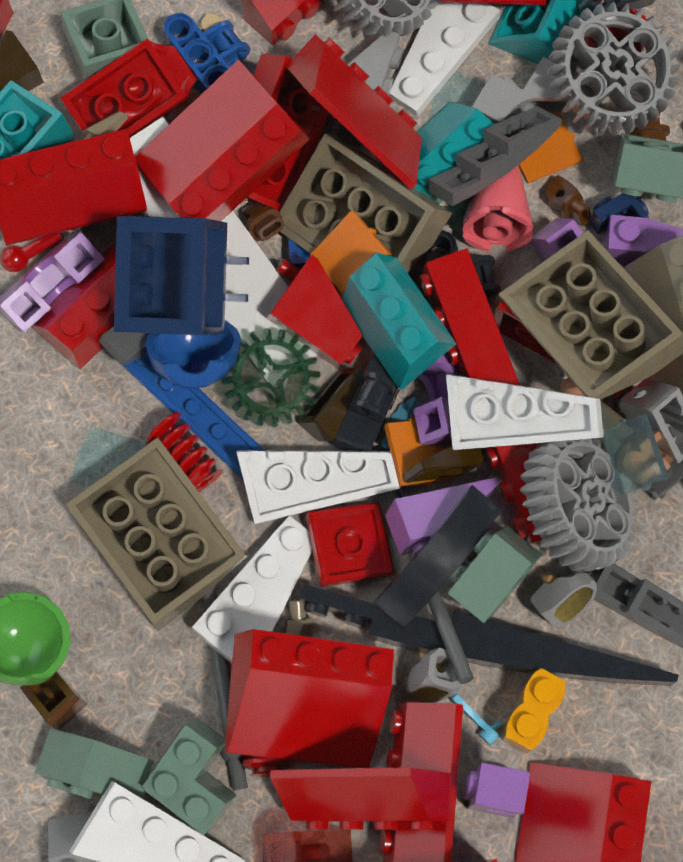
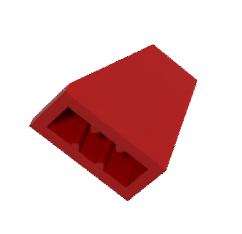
M311 255L267 316V319L334 367L338 368L344 362L350 365L362 349L357 343L363 335L320 261L314 255Z

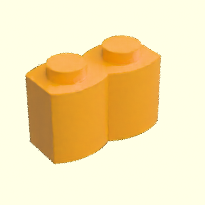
M542 668L536 671L525 683L521 691L519 706L510 714L505 722L502 741L526 754L537 747L547 732L548 716L559 707L564 698L566 681Z

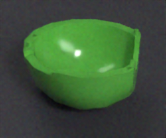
M30 592L8 593L7 596L0 599V682L29 686L48 681L65 661L71 644L69 623L61 609L44 596Z

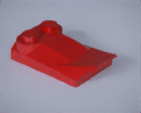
M147 38L60 98L82 132L116 112L126 113L128 119L117 131L127 129L131 138L188 99L190 90L197 79L175 46L160 45Z

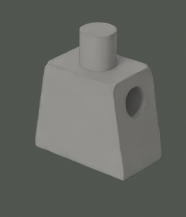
M646 379L621 398L620 410L625 413L629 423L642 433L648 429L660 431L662 439L655 443L656 446L673 458L674 462L679 464L683 460V395L679 387Z

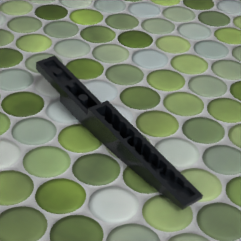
M303 584L299 600L304 602L306 605L305 611L310 614L327 617L328 612L342 615L341 621L343 623L361 628L364 622L370 623L368 639L425 654L437 648L446 650L437 625L433 620L415 616L403 628L376 604ZM454 611L451 620L466 659L471 664L534 674L542 668L560 678L608 683L672 686L678 680L679 675L496 622L487 620L483 623L477 617Z

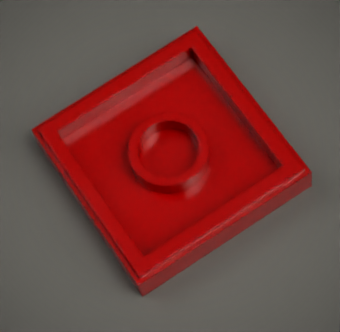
M379 502L312 511L305 515L320 588L377 579L395 574Z

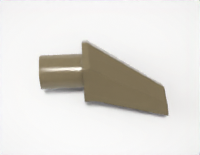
M123 112L112 114L82 132L85 137L84 139L117 131L128 119V116Z
M299 599L290 600L291 619L285 620L284 633L305 636L313 618L306 616L303 601Z

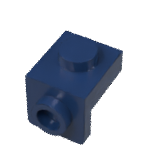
M623 193L614 199L609 196L594 206L590 225L599 234L605 230L610 215L649 219L648 208L639 197L635 198L632 195Z

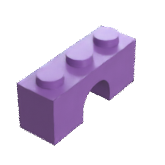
M71 232L0 296V312L18 331L25 333L51 309L49 305L59 294L69 286L81 282L105 259L81 232Z
M447 352L418 376L425 384L429 393V403L413 409L420 444L445 447L452 445L446 375L462 376L458 364L452 365Z
M481 763L465 776L461 799L468 800L467 809L514 818L516 815L524 814L530 772Z

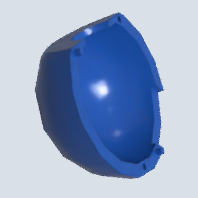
M225 320L224 335L149 333L145 346L154 370L164 380L182 388L198 389L213 385L229 374L238 358L241 337L238 329Z

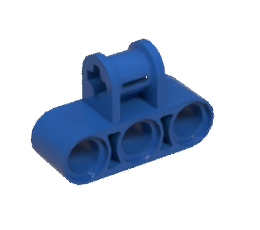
M184 13L172 14L164 23L166 46H175L197 79L194 86L200 94L207 90L237 60H240V62L244 60L251 50L250 46L246 42H242L235 34L234 26L229 20L219 22L204 32L200 30L189 15ZM177 34H185V35H186V36H184V37H182V38H177V37H175V35H177ZM197 59H204V60H206V61L203 62V63H194V62H193L194 60H197Z

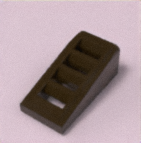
M360 368L340 370L308 409L299 423L312 437L319 442L333 441L364 372Z
M451 445L421 460L402 476L404 482L407 483L461 476L479 466L484 459L480 448L453 450Z

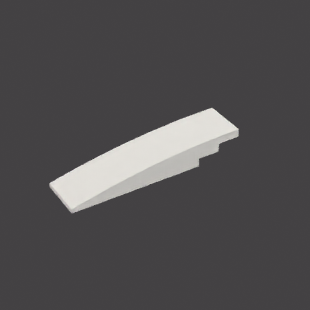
M161 117L130 138L135 156L169 125L164 117ZM137 164L147 205V211L142 212L144 216L180 218ZM232 211L222 220V222L228 223L227 256L249 257V265H226L225 294H248V302L225 301V320L238 329L241 337L240 347L268 385L273 387L315 358L317 354L267 319V316L285 293L288 286L278 272H276V269L240 219Z

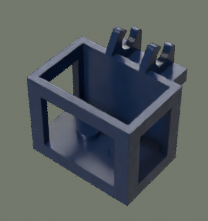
M117 216L114 332L224 335L225 301L248 302V294H225L226 265H249V257L227 256L228 223L206 218Z

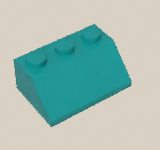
M546 0V5L506 4L488 44L539 64L543 57L549 59V55L555 50L552 46L556 38L560 37L559 34L565 25L569 26L570 20L575 15L580 18L579 0Z
M12 80L0 91V159L66 144L73 138L74 134L63 113Z
M454 102L446 105L417 132L422 139L415 188L440 204L443 200L429 192V179L455 168L457 154L483 143L484 129L495 124L479 109Z
M375 253L349 277L342 301L363 337L400 390H403L456 345L454 339L396 257Z

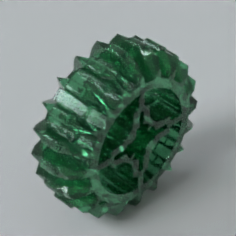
M269 328L264 329L262 341H260L255 331L251 332L249 339L252 345L250 346L245 340L241 339L240 350L242 353L238 352L236 364L232 366L229 372L232 373V376L221 379L222 385H233L234 388L224 394L225 399H232L235 396L239 399L232 406V410L236 412L242 406L246 407L248 410L243 416L245 421H248L253 413L258 414L256 425L259 427L263 426L266 416L270 417L272 428L278 426V416L282 415L286 425L293 422L291 410L298 417H302L305 412L300 402L306 406H312L314 400L306 393H317L320 388L316 384L309 383V380H315L320 377V371L308 370V367L317 363L316 357H310L306 360L303 357L310 347L306 344L298 351L294 345L298 342L299 337L293 335L289 343L283 341L285 330L282 329L279 330L276 340L272 339V332ZM265 350L280 351L290 357L294 363L278 365L272 361L270 355H267ZM255 354L258 375L242 384L241 370L243 363L249 356ZM265 368L269 369L271 374L286 372L275 382L278 385L276 388L270 382H261L254 385L266 375L264 372ZM299 373L300 385L295 398L287 403L284 396L286 394L283 387L284 381L292 375ZM264 391L270 396L272 402H275L276 407L259 405L247 394Z

